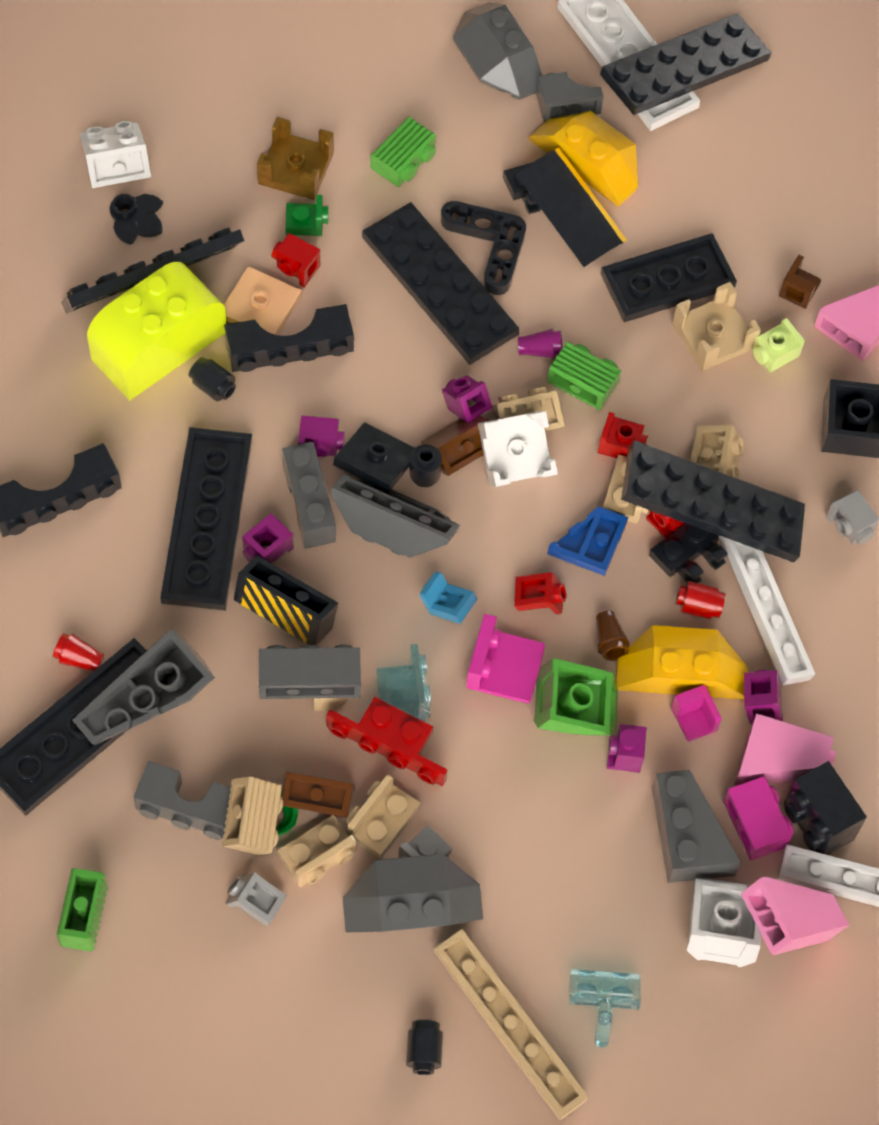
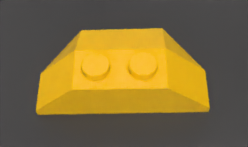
M592 111L550 118L529 136V140L547 154L560 148L583 181L618 207L638 189L636 144Z
M652 625L628 647L627 654L617 659L616 686L618 691L678 695L705 684L710 696L713 698L744 700V673H748V667L718 630Z

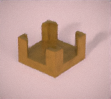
M276 117L272 127V144L267 156L261 153L257 162L258 184L315 200L334 154V133L320 129L319 142L291 135V121Z

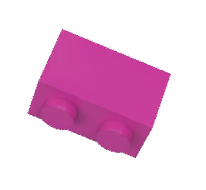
M765 776L727 789L723 803L750 861L782 850L786 844H789L793 834L791 821L787 815H782L778 806L779 797L773 785H768Z

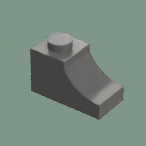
M567 72L548 73L538 76L536 95L544 122L550 118L592 111L596 115L601 114L603 102L601 87L580 85L571 80Z

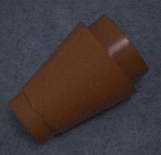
M606 610L597 614L598 653L607 661H616L628 653L629 640L613 611Z

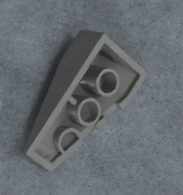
M170 629L72 721L93 745H97L190 701L215 677L205 661L182 635Z

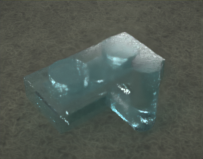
M571 969L569 1004L598 1006L595 1044L598 1047H606L609 1044L612 1008L640 1009V974Z

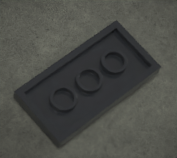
M713 233L603 266L600 273L623 322L675 307L686 300L694 301L713 295L719 286L729 282L735 288L737 283Z

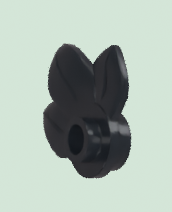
M129 194L117 195L109 208L110 215L115 220L113 227L116 236L124 243L133 244L138 235L142 237L160 235L163 232V227L155 212L162 207L163 201L151 194H142L137 197Z

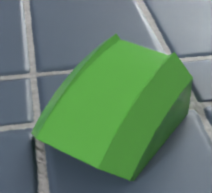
M552 658L541 667L536 680L535 716L533 719L536 726L540 729L570 734L612 735L616 729L618 690L613 672Z

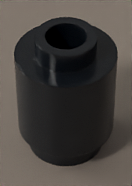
M199 358L189 371L188 376L192 379V383L217 402L222 399L227 400L236 389L234 384L235 376L212 359Z
M423 444L417 446L411 452L409 475L411 480L420 487H430L440 479L442 455L436 447Z
M416 1020L412 1022V1028L408 1030L406 1066L413 1068L414 1074L432 1075L435 1069L441 1068L443 1032L440 1031V1023L432 1020Z

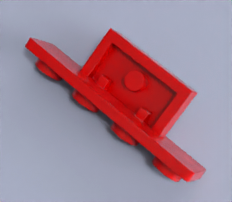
M377 697L373 698L359 724L331 709L327 712L326 726L336 737L346 739L347 737L357 742L358 746L365 752L370 754L378 753L386 757L388 762L396 768H407L417 773V776L428 784L434 785L437 783L440 786L445 784L447 769L420 755L433 733L434 726Z

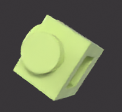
M786 318L782 320L780 325L756 337L752 351L756 361L764 365L771 373L800 357L805 340Z

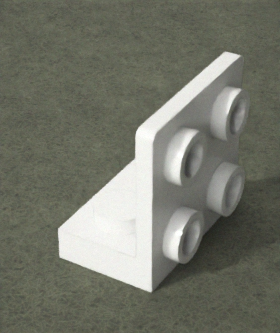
M123 121L117 123L114 127H91L86 132L80 133L92 188L151 177L146 145L138 123Z

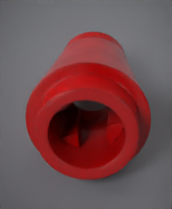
M62 633L52 657L58 659L60 664L94 671L101 665L104 654L75 634L68 635Z

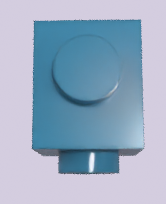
M437 571L434 572L429 581L424 585L419 595L431 615L458 624L462 623L478 600L473 591L448 584L443 574Z

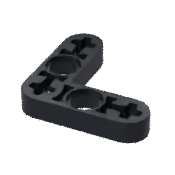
M459 201L447 202L441 209V224L446 230L494 242L485 270L484 287L493 295L505 294L511 287L526 234L525 221L521 217ZM453 213L458 214L455 220L450 219ZM467 216H470V224L466 223ZM483 218L489 220L491 226L480 228L475 222ZM511 227H514L516 230L512 241L507 240L508 231ZM501 250H508L513 254V257L509 260H503L497 256V253ZM498 269L503 270L502 279L499 283L493 282Z

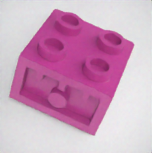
M484 614L468 670L466 688L529 704L534 692L545 644L503 633L501 630L496 629L497 617Z

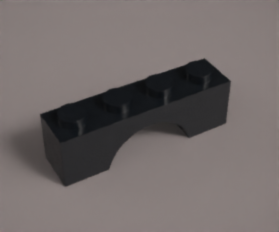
M347 304L316 309L314 318L306 329L288 336L269 333L256 320L224 325L225 341L232 372H249L265 366L279 367L289 362L312 361L318 357L330 355L342 356L354 351V333Z
M102 443L75 454L74 467L70 476L65 482L53 489L43 491L31 490L20 485L15 480L0 485V533L2 537L21 534L30 526L40 522L52 521L61 513L81 509L90 501L100 497H110L117 490L122 489L119 472L105 444Z

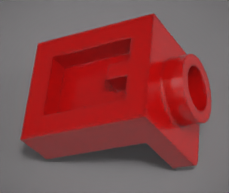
M552 572L516 577L514 607L518 611L550 608L555 614H562L563 602L567 598L566 588Z

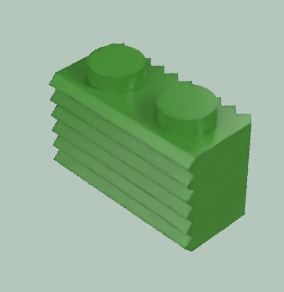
M410 116L407 117L371 153L370 168L395 186L400 187L405 180L409 182L414 178L419 166L423 162L428 163L436 153L435 133L417 123L416 120H412Z
M566 342L559 355L550 365L547 382L553 384L554 387H558L560 390H564L565 393L575 396L576 399L590 404L597 410H601L619 384L622 370L618 369V366L609 359L601 360L592 355L590 350L584 345H574Z
M77 868L71 869L56 934L60 946L90 952L95 949V937L98 936V924L101 923V911L104 910V898L107 896L106 891L108 890L106 879L102 872Z

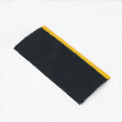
M560 148L549 152L516 173V176L583 267H586L611 249L627 241Z

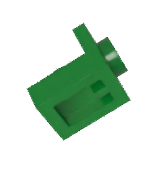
M316 195V204L286 203V235L290 233L292 235L322 236V224H328V206H323V195Z

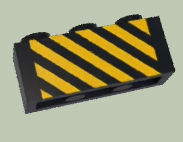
M259 556L252 559L238 573L233 600L309 645L317 646L332 630L338 602Z

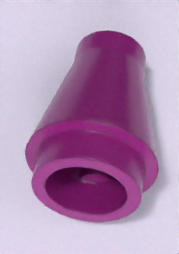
M553 328L518 337L519 355L555 359V356L559 355L563 348L561 330L554 331Z

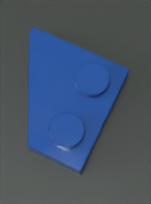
M598 506L587 515L584 521L578 522L570 528L567 535L558 542H552L549 545L547 554L605 576L627 525L628 517Z

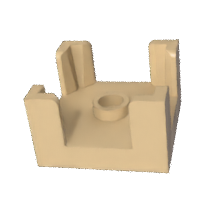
M731 282L719 286L716 289L714 301L689 311L690 300L676 305L672 324L702 371L751 351L755 339L761 331L754 319L750 320L749 327H747L735 309L737 292Z

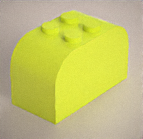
M169 263L106 305L95 316L87 332L91 360L130 401L225 334L224 325L226 324L225 306L184 263Z

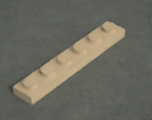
M463 929L436 946L434 954L558 1120L561 1121L587 1102L589 1099L587 1093Z

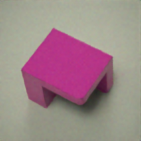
M705 684L675 695L671 710L688 742L718 731L722 718Z

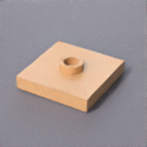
M248 266L224 303L226 321L237 323L256 320L267 332L279 335L301 299L302 290Z

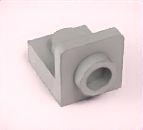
M426 826L408 844L403 842L399 846V858L434 854L449 856L452 852V848L429 826Z
M253 872L235 878L228 889L230 896L225 904L231 908L238 906L263 925H270L287 895Z

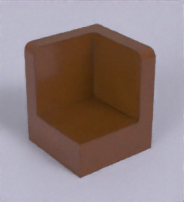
M798 254L783 280L779 297L806 309L820 286L821 279L801 269L804 256Z

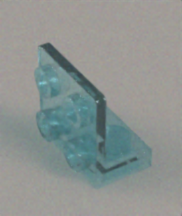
M411 644L409 665L377 668L376 675L379 698L425 722V718H430L431 692L430 686L426 685L425 674H427L425 654L419 655L418 644Z

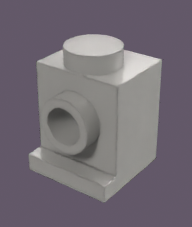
M859 490L833 502L826 516L829 523L834 520L836 521L838 531L842 536L847 537L852 545L857 542L861 545L873 538L875 535L874 531L879 522V518Z

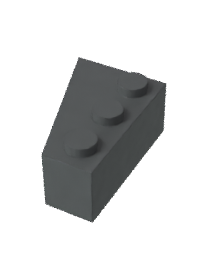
M682 770L656 773L652 792L668 883L695 880V878L735 876L741 862L691 771Z

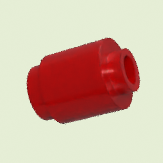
M687 581L686 586L680 585L675 604L680 605V612L711 620L712 617L720 618L726 594L719 592V589L716 587Z

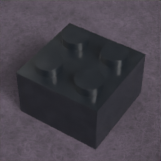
M830 379L823 402L821 452L879 458V384Z
M829 761L796 778L784 801L785 813L790 821L794 824L797 823L804 833L803 839L807 847L811 851L829 855L854 841L867 818Z

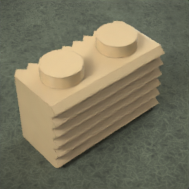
M250 776L233 779L231 781L232 787L230 788L231 793L229 795L230 800L228 801L229 807L227 808L228 813L226 815L227 820L225 821L226 827L224 828L225 833L222 845L253 855L272 854L273 848L278 841V831L276 830L278 814L283 808V798L281 797L282 785Z

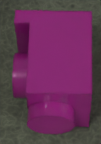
M468 375L450 380L446 387L442 389L448 410L466 423L471 422L493 408L485 382H477ZM470 400L476 402L475 405L470 408L468 407L467 402Z
M301 415L298 445L314 442L317 457L336 456L337 450H341L344 447L345 431H339V419Z
M272 513L242 536L244 548L242 553L248 562L259 556L272 564L286 551L290 552L294 549L293 533Z
M761 669L755 672L744 673V707L750 724L753 723L756 713L783 721L781 682L777 670Z
M620 724L617 735H611L609 738L607 769L640 773L645 756L647 727Z

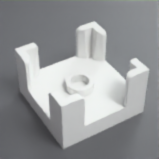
M546 411L478 423L490 486L497 487L511 484L513 481L558 474L555 459L549 456L545 428L549 427Z

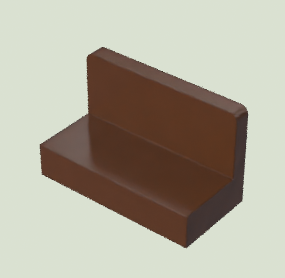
M479 416L469 423L459 419L421 442L422 445H432L440 451L442 455L441 471L444 475L449 476L484 455L478 423L489 421V418Z
M286 772L282 792L283 806L348 818L355 784Z

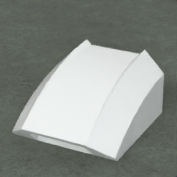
M695 878L687 951L698 961L703 959L734 964L738 967L756 962L761 946V933L741 896V893L751 885L712 878Z

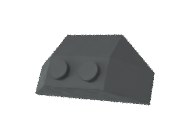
M489 2L465 12L456 29L453 40L480 82L499 91L512 94V97L518 100L535 94L538 76H542L535 50L505 4Z
M343 475L330 492L352 533L361 536L365 541L375 542L389 548L397 555H404L410 558L447 545L460 527L458 523L451 521L448 516L431 506L392 489L387 493L363 480H353L354 478L348 475Z
M444 854L374 860L342 897L346 933L385 932L447 926L483 919L480 884Z

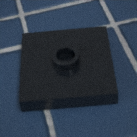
M364 422L334 457L333 465L389 493L410 467V455L415 447Z

